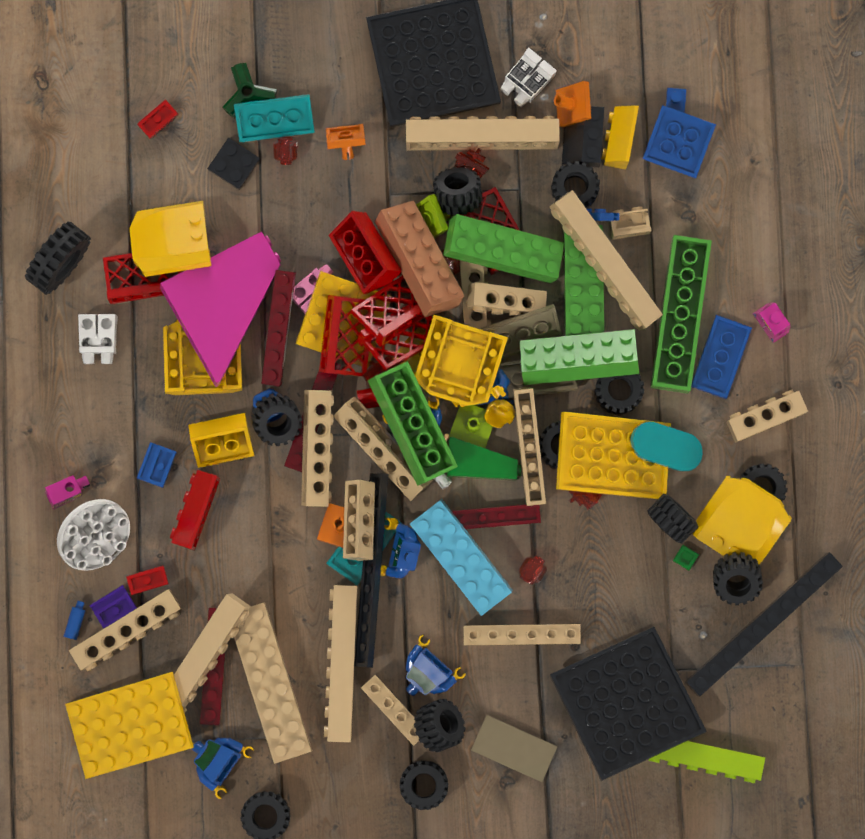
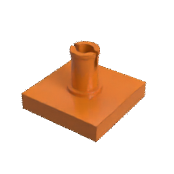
M582 81L556 90L554 105L557 106L559 127L564 128L591 119L589 82Z
M363 124L326 128L327 148H341L343 160H347V152L349 153V160L354 158L353 146L366 145Z
M329 503L317 540L343 548L344 507Z

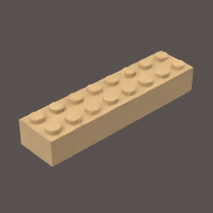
M471 116L467 117V119L448 117V119L440 120V117H429V120H421V117H411L410 120H406V151L557 150L560 141L559 119H555L554 116H545L543 119H536L535 116H526L524 119H517L515 116H507L505 119H498L495 116L479 119L478 117Z
M261 603L250 607L248 610L249 616L244 622L239 624L237 627L239 631L234 638L275 764L312 752L313 750L266 603Z

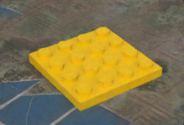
M320 271L295 344L321 352L328 295L368 299L378 291L375 290L365 295L358 284ZM375 300V306L384 307V301ZM342 301V310L346 314L353 307L348 301ZM362 309L360 312L364 316L368 310ZM374 311L373 317L383 318V312ZM352 314L348 316L352 324L358 321ZM344 319L340 323L339 328L344 333L350 328V325ZM361 323L355 327L359 333L365 329ZM352 330L346 335V338L352 343L358 336ZM343 338L337 344L340 352L348 347ZM374 341L371 344L373 347H376L377 343ZM359 343L353 346L358 354L364 350V346L361 347ZM351 349L343 355L348 362L356 357ZM369 351V358H368V366H367V369H368V367H369V364H370V361H371V358H372V354L370 353V351ZM359 360L353 363L355 365L362 367V364Z

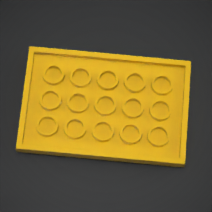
M561 412L556 490L659 499L662 494H667L668 467L639 458L634 453L635 451L630 441L632 432L637 426L645 422L655 421ZM656 422L671 427V423Z
M173 672L65 704L85 779L194 748Z

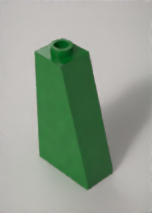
M449 437V449L458 467L448 471L447 477L516 481L517 476H521V465H518L517 459L454 437Z

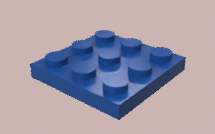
M662 105L642 159L696 178L716 124Z

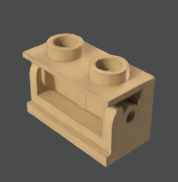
M634 207L631 211L624 212L623 209L613 211V213H620L619 221H609L612 240L650 234L651 227L647 213L648 208Z

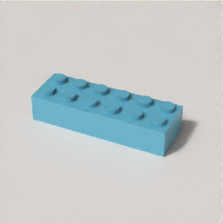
M442 499L410 523L411 527L481 616L512 593L513 589Z

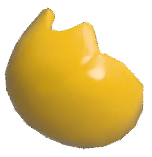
M497 399L489 403L484 418L489 425L502 428L506 423H512L516 411L507 400Z

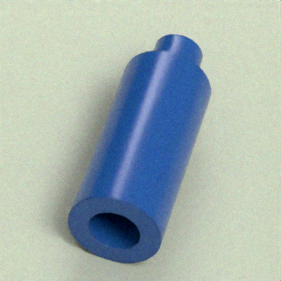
M77 600L76 606L72 607L63 637L77 640L86 611L83 610L85 602Z

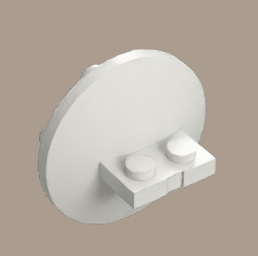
M106 499L92 500L78 506L65 518L58 532L57 549L61 558L72 568L84 571L109 565L126 548L130 534L129 517L120 505Z

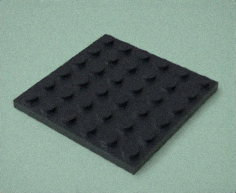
M444 0L366 17L390 128L406 124V120H410L411 117H421V120H428L429 117H442L501 104L478 0Z
M655 627L550 674V678L600 781L606 780L707 732Z

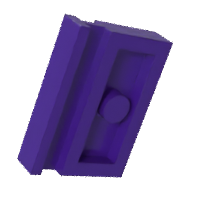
M124 585L89 605L103 629L137 609Z

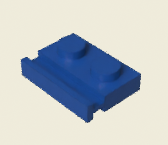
M586 208L595 221H619L620 213H607L606 209H594V212H592L591 208Z
M150 442L137 479L164 488L177 452Z

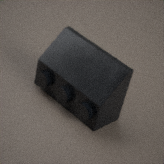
M591 106V119L564 127L561 165L579 161V164L587 163V167H600L605 107Z

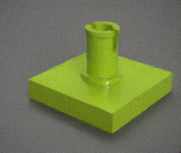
M435 194L429 195L416 204L434 239L448 230L446 221L450 220L451 215H448L447 212H442Z
M475 405L460 406L449 437L486 448L493 428L484 418L486 409Z

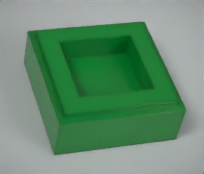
M682 544L673 562L690 571L699 554Z

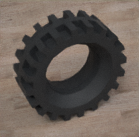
M68 221L66 224H62L42 244L41 249L36 252L35 258L30 262V267L26 270L25 279L45 295L51 294L60 284L64 283V280L71 275L73 269H76L77 264L83 259L84 253L88 250L87 247L91 243V237L72 222Z

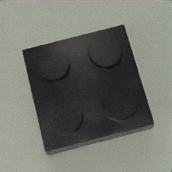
M228 138L207 169L240 190L260 161V158Z

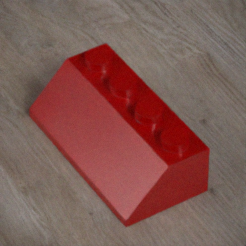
M351 211L328 235L363 294L366 295L390 284L402 272L366 212Z
M197 470L196 474H192L189 482L192 486L189 492L186 491L183 502H185L184 508L179 510L176 518L179 521L177 528L173 527L170 534L171 543L195 551L220 482V478L217 475Z

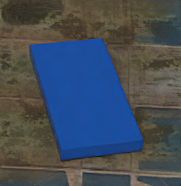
M716 315L691 387L727 399L752 327Z

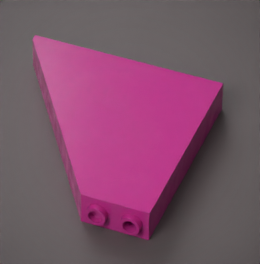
M262 232L211 257L212 266L185 270L160 283L162 293L215 387L219 386L275 278V271L279 270L281 259L278 253L273 252L270 247L272 243L267 235L264 236Z

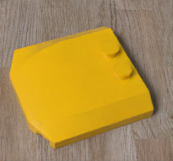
M203 201L137 211L130 226L132 257L134 264L140 268L145 277L212 266Z
M434 315L415 374L418 384L429 395L464 406L488 403L508 337Z
M178 319L171 325L163 327L165 394L194 395L242 391L241 344L219 386L215 387Z
M726 476L695 520L698 528L692 534L723 556L726 554L730 556L732 552H736V554L743 552L745 556L749 554L752 556V559H756L758 564H761L792 518L787 514L780 499L751 480Z

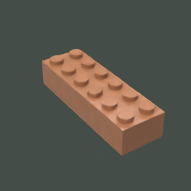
M414 200L381 210L375 223L392 256L402 270L401 273L424 316L428 317L458 307L464 298V294Z

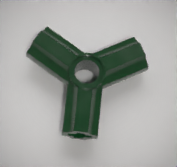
M239 63L231 67L238 90L222 108L232 118H236L234 104L276 99L277 89L253 85L246 63ZM245 89L252 90V94L249 96H245L242 93Z

